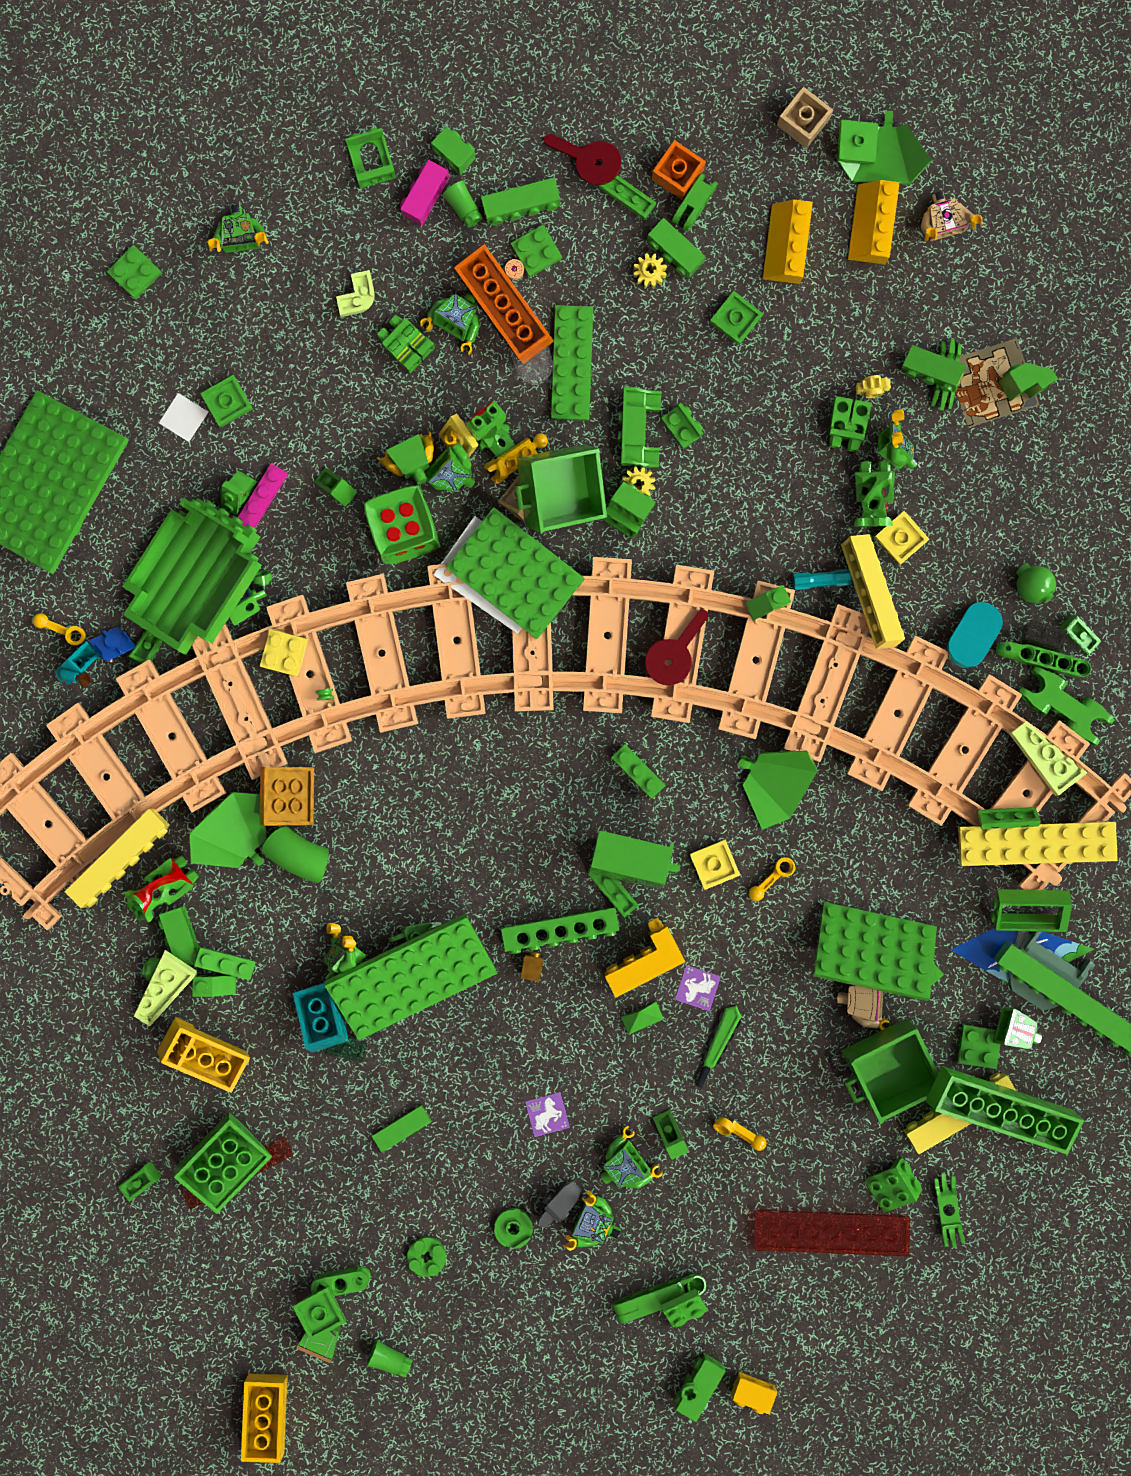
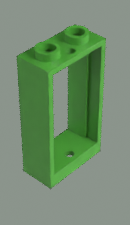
M998 889L997 896L993 897L994 911H991V922H994L995 930L1067 932L1072 909L1070 891ZM1003 905L1058 906L1057 914L1002 913Z

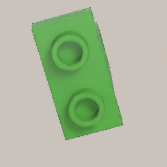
M237 471L229 482L225 481L222 485L220 507L228 513L237 516L241 511V505L252 493L256 480Z

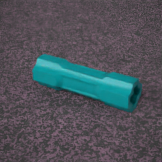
M849 569L813 574L808 572L792 574V582L795 591L823 586H851L852 576Z

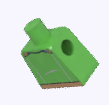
M341 1326L313 1341H310L305 1332L296 1349L331 1363Z

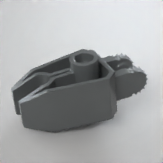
M573 1180L562 1184L553 1194L549 1193L543 1199L542 1206L544 1210L537 1217V1223L541 1228L547 1227L548 1224L550 1225L554 1219L557 1222L563 1221L569 1215V1210L578 1201L582 1190Z

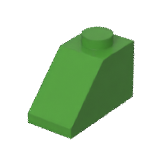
M326 467L314 481L316 485L345 507L353 500L357 493L345 480Z
M781 585L745 604L754 621L789 605L791 600L784 585Z
M196 975L193 978V997H215L236 994L235 976Z
M671 1110L653 1117L670 1158L673 1160L688 1153L689 1150Z

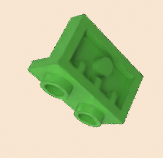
M680 402L676 408L664 415L661 420L684 450L702 437L703 427L699 421H694L691 417L692 412L687 405L683 406Z

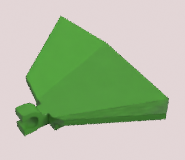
M885 111L884 127L878 126L876 163L867 164L838 161V163L852 182L868 183L885 180L910 185L928 166L931 158L908 125L892 127L893 111Z
M808 750L760 753L757 761L743 754L738 765L751 770L743 787L762 830L790 819L818 770Z
M232 792L219 805L214 807L189 833L190 862L193 864L239 868L249 856L260 867L265 861L254 850L267 840L266 826L260 825V794Z

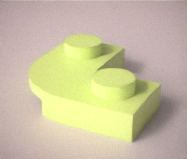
M370 270L351 274L355 293L336 296L341 317L362 313L372 305L375 293Z

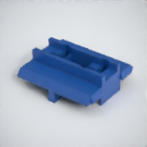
M118 627L108 632L104 630L102 635L89 641L94 647L95 652L106 662L135 648V644L130 641V637Z

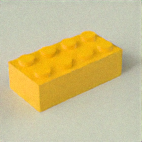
M249 1373L244 1381L242 1462H281L285 1450L288 1375Z

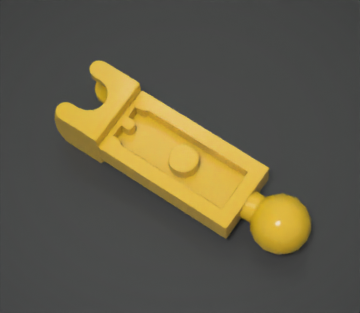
M543 433L536 434L533 442L526 438L498 458L491 460L484 466L489 472L496 470L491 480L495 484L502 482L508 475L518 469L517 458L538 454L536 448L546 447L548 438Z

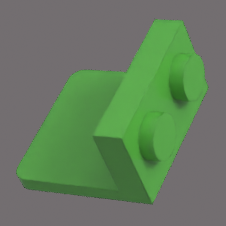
M903 1157L897 1158L890 1169L868 1176L865 1180L868 1188L884 1212L916 1202L922 1192L920 1182L914 1177L910 1165L905 1162Z

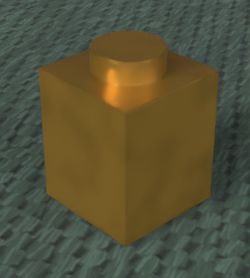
M530 951L529 954H525L521 979L540 982L544 961L541 953Z

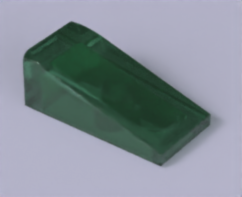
M348 1038L349 1041L325 1048L324 1052L328 1055L363 1062L368 1043Z

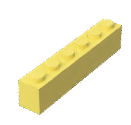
M870 534L850 536L841 544L875 648L896 647L905 640L904 632L901 628L898 614L895 611Z
M148 809L65 893L80 908L87 906L90 908L98 901L96 897L99 894L106 893L112 887L111 883L115 879L119 880L126 873L124 870L129 865L133 866L139 861L140 858L138 856L143 851L146 853L154 846L152 842L157 837L160 839L168 832L167 828L170 824L155 809Z
M1003 1072L994 1073L989 1077V1082L1016 1091L1009 1077ZM930 1111L923 1115L922 1120L909 1123L903 1131L914 1150L921 1154L972 1123L936 1111Z

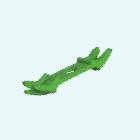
M951 338L948 353L945 356V341H941L940 355L959 362L961 344L957 345L956 356L953 357L955 353V340ZM936 384L931 406H935L941 391L940 410L943 411L948 393H950L948 409H952L955 391H945Z
M942 1172V1192H940L938 1178L934 1179L944 1246L946 1247L948 1246L946 1229H948L953 1248H957L955 1228L961 1243H966L959 1215L955 1185L956 1178L951 1176V1191H949L946 1174ZM948 1204L954 1207V1212L951 1215H946L943 1212V1208Z

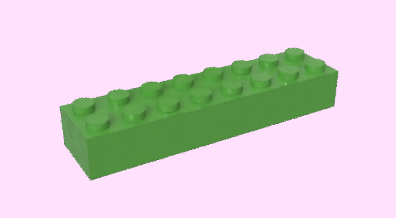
M944 1066L941 1067L926 1099L927 1103L936 1112L1067 1155L1084 1122L1072 1109Z

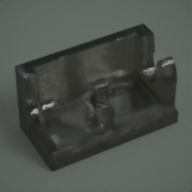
M1029 620V623L1023 628L1025 633L1019 643L1058 653L1064 647L1067 631Z

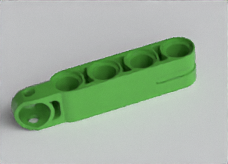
M1014 642L997 643L996 653L999 656L1025 665L1038 666L1044 670L1065 676L1082 678L1088 676L1091 672V665L1088 661L1047 649ZM1022 649L1028 653L1026 659L1021 656ZM1041 654L1046 657L1045 664L1039 660ZM1060 659L1063 660L1065 664L1063 669H1061L1058 666V661ZM1078 664L1083 667L1082 674L1077 672Z
M695 1273L683 1278H675L617 1299L612 1303L618 1323H627L662 1310V1304L694 1289H697L701 1295L706 1289V1281L702 1275Z

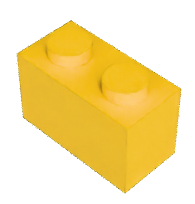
M742 1372L738 1373L731 1391L732 1400L735 1404L741 1407H745V1405L751 1407L753 1411L759 1414H763V1412L770 1414L777 1395L775 1385Z

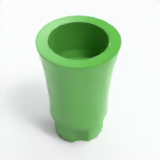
M464 181L455 183L443 193L442 197L450 204L467 228L481 221L482 216Z
M376 1340L369 1354L366 1367L376 1368L405 1378L410 1370L412 1359Z

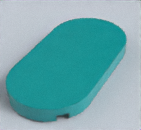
M978 602L966 610L946 646L949 658L955 665L961 668L976 667L983 661L1002 628L1003 620L997 608L986 602Z

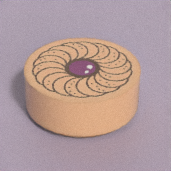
M512 259L505 265V273L509 279L518 280L524 274V266L521 261Z

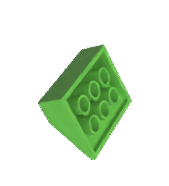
M229 1112L174 1168V1178L218 1214L270 1160L272 1155Z

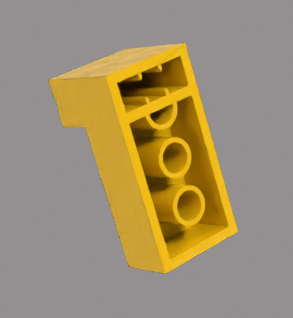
M658 917L648 922L650 928L648 933L655 945L653 948L649 945L640 950L641 954L634 956V954L629 955L623 959V963L619 965L614 963L606 968L607 970L604 972V975L615 998L685 962L667 925H663Z
M177 1017L173 1020L157 1050L162 1064L231 1093L250 1059L247 1051L195 1029L193 1024Z

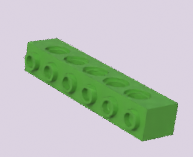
M615 907L506 926L502 927L501 931L505 952L510 951V954L520 953L523 948H529V951L540 949V945L548 944V947L558 946L561 941H567V944L578 942V938L583 937L586 940L596 939L599 934H604L605 937L616 935V931H619ZM602 919L604 926L601 929L594 928V920ZM581 922L585 925V930L583 932H576L574 925ZM564 926L566 928L565 935L558 936L555 933L556 927ZM543 929L547 932V937L539 939L536 936V932ZM518 934H527L528 941L525 943L519 942L517 939Z

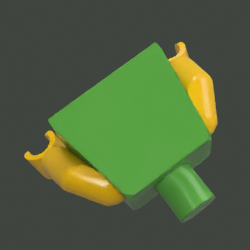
M428 432L429 435L426 437L418 434L387 449V452H384V458L377 457L382 466L398 477L404 476L405 479L414 477L417 484H422L427 481L424 471L430 468L429 463L433 460L434 446L431 432Z

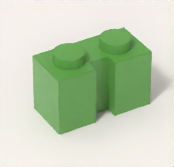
M446 126L432 141V150L461 175L476 159L475 149L470 143H464L460 139L461 136L454 129L451 131Z

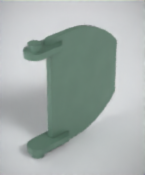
M1031 931L1032 933L1025 938L1019 949L1079 988L1088 976V971L1094 969V960L1088 958L1078 970L1035 942L1042 931ZM1010 972V986L1013 992L1041 1010H1048L1059 1006L1058 1003L1053 1005L1044 999L1046 995L1043 993L1036 994L1028 988L1030 985L1025 981L1023 983L1018 982L1013 978L1014 974Z

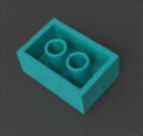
M324 983L293 993L306 1050L313 1053L349 1041L343 1014L327 991Z

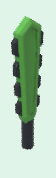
M737 1006L725 1008L720 1013L718 1018L720 1022L713 1030L715 1035L713 1038H710L708 1043L709 1049L703 1055L704 1067L695 1084L698 1087H703L710 1070L720 1063L722 1059L720 1055L727 1050V1042L732 1040L734 1029L738 1028L741 1023V1014Z

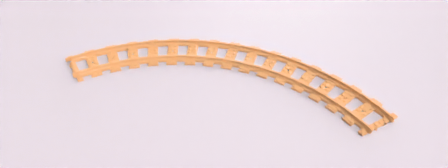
M593 557L592 576H583L585 580L572 595L591 596L586 672H552L550 623L538 640L523 628L519 634L513 631L514 673L481 675L472 603L469 599L451 588V585L465 583L460 581L458 577L456 582L444 583L433 575L438 568H445L449 563L428 566L430 585L389 593L385 575L380 574L346 582L350 602L310 613L304 595H300L266 607L272 626L233 641L225 624L213 644L198 636L192 644L197 657L162 675H159L153 662L147 660L116 678L125 694L124 697L91 718L82 705L77 703L46 726L57 742L29 764L24 766L13 753L5 757L0 762V816L8 809L57 867L33 888L0 856V884L5 885L0 888V893L8 895L12 892V898L21 906L29 899H32L35 903L23 917L25 919L33 917L46 930H49L63 916L49 902L70 882L73 884L148 809H155L157 812H160L183 797L193 813L227 794L218 776L245 763L251 779L259 778L260 767H283L288 764L281 746L307 736L310 737L315 753L351 742L352 738L347 723L376 715L380 733L417 725L415 705L445 700L447 719L486 714L483 695L514 693L515 712L554 710L553 691L584 692L583 711L622 713L623 695L654 698L651 717L685 723L690 722L692 705L722 711L718 730L751 739H756L761 721L789 730L783 749L788 751L808 750L812 760L821 762L826 745H829L854 756L846 774L880 791H883L890 775L914 787L917 790L907 806L939 826H942L950 811L971 825L980 826L977 810L985 809L963 795L962 792L1000 730L1002 729L1009 734L1023 722H1026V720L1013 712L1022 694L990 674L986 676L977 690L942 671L949 656L948 651L917 636H913L906 652L895 647L876 649L873 639L867 636L869 627L865 615L839 604L836 605L832 619L829 622L790 609L795 590L785 588L791 603L753 621L745 604L752 599L711 590L714 571L676 565L673 584L631 579L632 559ZM446 569L444 575L446 577L451 576L452 573ZM758 580L753 599L779 586ZM629 599L669 603L664 639L678 640L700 610H706L707 612L710 610L747 618L728 692L696 685L706 621L687 646L692 658V666L688 676L682 682L666 686L655 682L652 678L624 675ZM433 605L442 681L410 686L393 612ZM355 621L371 695L340 704L316 632ZM270 629L308 639L299 676L289 675L303 717L272 728L242 661L243 658L265 649ZM785 629L823 641L797 712L766 702ZM605 632L611 633L610 639L604 638ZM454 637L461 639L459 644L453 642ZM385 650V656L380 657L379 651ZM860 655L896 670L864 739L834 726ZM753 657H759L760 662L758 664L753 663ZM666 659L665 664L671 666L672 660ZM307 671H313V677L308 678L306 676ZM206 676L236 743L235 746L209 759L205 756L170 694ZM333 688L331 694L334 696V699L317 701L318 694L315 691ZM933 688L967 707L930 769L926 772L899 756ZM895 710L901 711L900 717L894 715ZM134 714L137 715L172 777L171 781L147 796L144 795L103 737L104 733ZM1060 720L1056 721L1047 734L1033 726L1046 737L1045 739L1049 743L1059 748L1063 755L1072 759L1076 766L1087 772L1075 784L1096 802L1076 823L1105 822L1115 813L1114 810L1118 813L1126 811V806L1123 802L1131 795V778L1126 773H1122L1110 786L1079 760L1090 745L1089 742ZM171 732L176 735L174 740H170L168 737ZM964 746L968 748V753L966 754L962 752ZM68 759L72 761L112 818L111 822L89 839L82 834L38 783ZM1027 759L990 809L1036 807L1037 812H1039L1053 793ZM106 773L110 775L108 781L104 780L103 777ZM1024 790H1029L1030 795L1028 797L1023 795ZM47 820H50L52 822V826L50 828H47L45 826V822ZM1072 862L1022 864L1030 873L1018 886L1022 890H1043L1049 882L1056 886L1062 881V877L1058 872L1066 864H1072Z

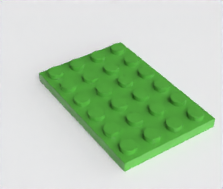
M494 507L446 567L447 570L537 640L585 580L583 576Z
M824 902L821 911L813 976L929 1001L937 926Z

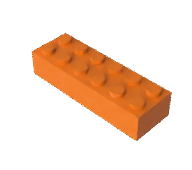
M485 244L454 267L523 364L554 342Z

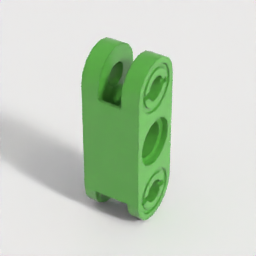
M703 173L698 177L672 219V222L677 225L684 215L689 217L683 227L687 232L692 228L718 186L716 181L711 185L703 182L705 178Z
M364 1266L322 1273L315 1277L311 1286V1292L313 1294L326 1286H329L334 1296L362 1291L367 1287L371 1273ZM343 1279L346 1284L339 1285L336 1280Z

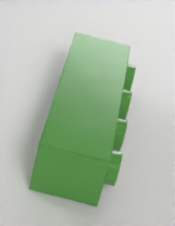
M554 177L482 196L481 202L487 225L492 224L496 226L505 220L515 221L524 215L534 216L539 214V211L556 210L560 206V196Z

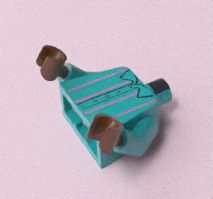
M86 641L55 671V674L60 682L67 685L79 681L82 688H88L87 683L93 682L89 674L83 672L96 659H101V656ZM112 659V660H110V661H108V662L105 661V663H106V664L112 663L114 659Z

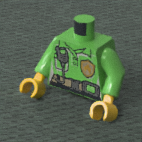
M241 205L230 206L231 215L222 217V222L218 225L213 238L208 241L210 252L213 248H217V251L220 252L222 247L225 253L259 249L261 248V242L265 241L266 244L269 242L262 225L256 219L251 218L249 213L242 214Z
M328 923L326 929L328 934H333V937H331L332 947L323 960L329 966L322 975L326 980L355 968L366 956L356 947V942L352 936H338L341 927L335 923Z

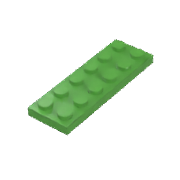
M555 305L551 420L589 421L593 307Z

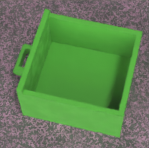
M583 444L517 458L520 484L515 486L518 509H524L526 527L543 533L548 530L607 518L599 448Z
M599 831L589 873L661 889L666 883L667 874H676L680 871V866L670 863L674 847L673 843L664 846Z
M907 1018L841 1050L853 1074V1077L844 1082L853 1102L858 1103L865 1099L869 1110L880 1124L884 1123V1120L925 1101L938 1075L918 1029ZM855 1082L862 1093L855 1096L850 1086Z

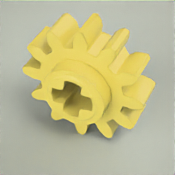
M647 253L645 254V260L639 257V264H634L636 271L633 275L635 278L639 277L637 284L644 282L645 289L648 287V284H651L653 289L656 282L661 285V278H666V273L663 271L667 268V265H661L663 258L656 260V254L649 258ZM648 268H650V270L653 271L652 274H650V272L647 271Z
M879 375L865 377L862 382L856 385L857 395H865L866 398L882 396L884 391H889L891 388L890 379H887V377L881 379Z
M636 465L633 472L627 469L629 476H622V479L627 484L635 486L642 494L651 496L649 489H655V486L651 483L656 481L655 477H649L652 471L645 472L644 466L641 467V470H638ZM637 479L641 480V486L637 487L635 484Z

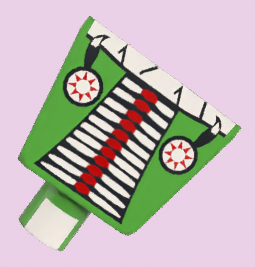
M1003 1007L993 1043L1030 1049L1032 1043L1037 1045L1041 1042L1042 1036L1036 1032L1037 1022L1016 1009Z

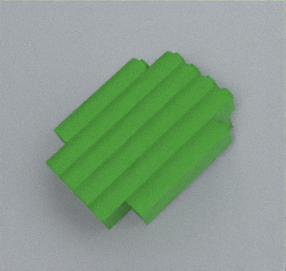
M185 498L181 500L179 504L189 510L187 514L181 510L177 513L171 509L122 586L135 595L123 615L185 655L198 636L213 644L262 566L257 562L259 558L251 554V551L260 539V536L256 534L257 529L249 524L246 527L243 526V521L235 516L230 518L228 517L230 513L224 509L219 508L217 510L214 503L207 499L203 502L198 498L196 501L194 499L188 501Z

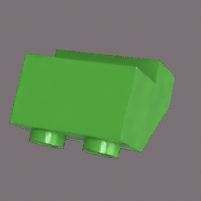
M1017 363L1002 374L1003 378L998 383L1009 401H1012L1024 393H1027L1029 398H1032L1046 390L1058 378L1052 369L1030 363H1024L1019 366Z
M623 481L606 509L607 518L602 520L631 539H634L656 502L649 495L639 492L632 484H627Z

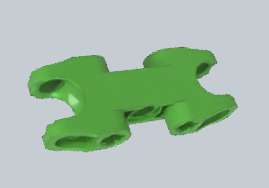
M1038 666L1033 667L1030 672L1039 679L1040 689L1037 693H1032L1021 687L1017 690V692L1022 694L1021 698L1029 707L1041 715L1046 716L1049 710H1052L1067 721L1066 726L1089 742L1090 745L1097 746L1100 740L1090 730L1092 721L1098 719L1109 725L1115 719L1102 705L1093 699L1084 696L1082 701L1079 702L1063 690L1067 682L1055 673L1048 672Z

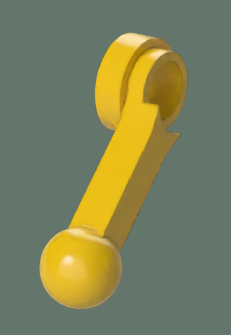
M42 613L36 614L33 617L35 627L40 629L46 627L63 634L66 641L71 645H80L85 641V631L78 626L66 628L50 621ZM78 630L81 633L79 641L71 639L73 631Z
M780 858L776 862L773 872L759 886H753L749 890L750 899L760 901L764 897V892L779 877L792 875L795 871L794 862L790 858ZM782 862H786L789 865V870L786 873L780 870Z
M720 1117L713 1125V1128L718 1133L725 1136H730L731 1133H734L749 1142L753 1149L761 1151L766 1147L767 1142L763 1136L755 1135L735 1120L732 1123L727 1118Z

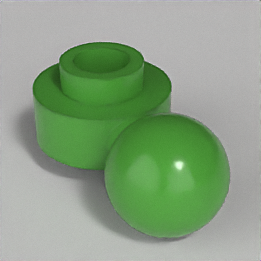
M258 571L253 579V583L258 584V586L268 585L272 580L271 571Z

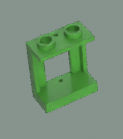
M372 128L366 133H355L350 135L349 138H345L360 189L396 178L382 128ZM372 143L378 148L383 167L365 172L360 156V149L364 144Z

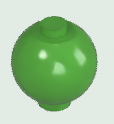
M1026 563L1017 570L1016 574L1019 577L1016 588L1023 600L1032 604H1039L1042 602L1047 603L1054 597L1056 579L1048 568L1039 565L1031 567Z

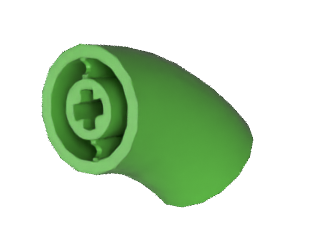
M287 826L274 831L262 847V853L284 870L315 883H320L328 862V848L304 839Z

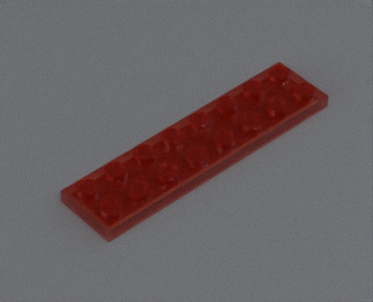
M754 1209V1251L909 1257V1215Z

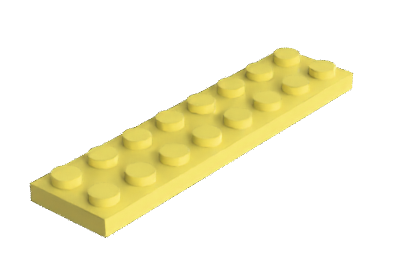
M1116 822L1040 824L1039 827L981 829L980 826L958 827L960 866L1118 861Z

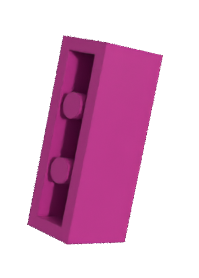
M430 160L427 161L426 165L423 164L419 170L417 181H413L410 186L409 195L401 201L402 216L423 226L450 178L449 171Z

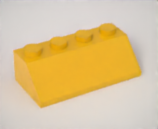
M878 180L858 184L848 260L884 265L890 258L900 182Z
M789 200L772 204L763 272L764 280L801 283L804 275L813 202Z

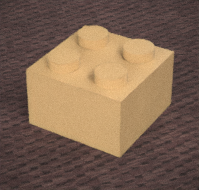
M803 87L780 115L777 126L807 149L830 120L833 109Z

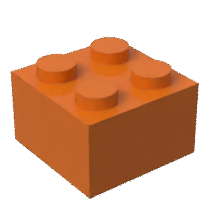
M674 140L654 168L652 181L683 201L704 171L706 161Z

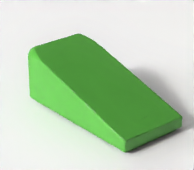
M1070 615L1058 628L1087 655H1090L1101 642L1088 626L1075 615Z
M146 630L129 655L130 661L137 665L147 660L152 661L163 641Z
M149 1162L120 1184L118 1188L130 1202L159 1180L162 1175L152 1162Z

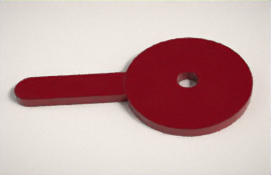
M547 134L544 137L546 146L576 159V168L579 176L589 184H607L613 181L621 170V155L617 148L608 142L596 141L580 148L552 134ZM597 161H602V165L597 166L595 163Z
M706 610L698 611L678 640L664 639L656 642L649 649L645 659V666L649 676L655 682L671 686L682 682L688 676L692 666V658L687 646L708 619L709 615ZM666 659L672 660L671 666L665 664Z

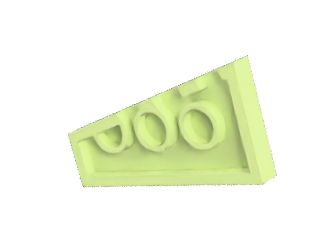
M1027 721L1009 733L1055 796H1059L1087 774L1085 770L1076 766L1072 759L1063 755L1059 748L1049 743L1045 739L1046 737Z
M165 950L134 1017L151 1026L196 976L197 971Z

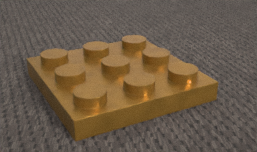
M260 767V825H313L314 768Z

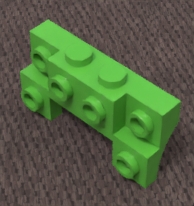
M624 387L623 412H619V423L622 424V431H618V442L622 443L621 466L636 465L640 466V468L642 466L645 468H659L660 448L645 447L646 411L661 412L662 391Z

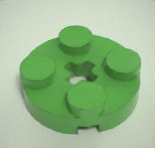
M519 1207L508 1208L502 1211L495 1221L494 1233L498 1242L505 1247L520 1248L529 1242L533 1232V1223L528 1213ZM510 1224L518 1225L516 1233L509 1231Z
M424 1236L411 1244L407 1260L411 1271L422 1277L436 1276L443 1269L447 1255L444 1246L437 1238ZM426 1252H430L429 1255L432 1257V1259L424 1261V1258L421 1255H424Z

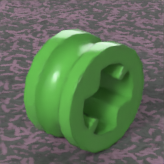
M333 688L315 691L318 694L317 701L334 699V696L331 694Z
M687 1382L682 1386V1399L687 1403H694L698 1400L699 1391L696 1384ZM693 1389L694 1395L691 1394V1397H688L685 1392L686 1390Z

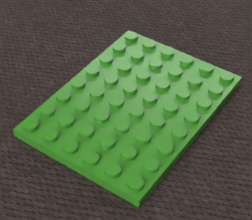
M36 390L0 454V545L54 574L129 439Z

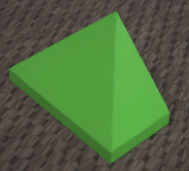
M656 1001L621 1016L628 1034L664 1019Z

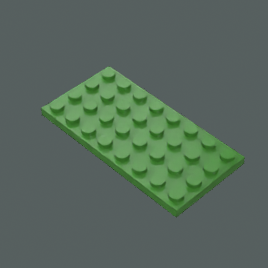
M465 913L355 966V968L324 981V985L358 1040H361L498 973Z

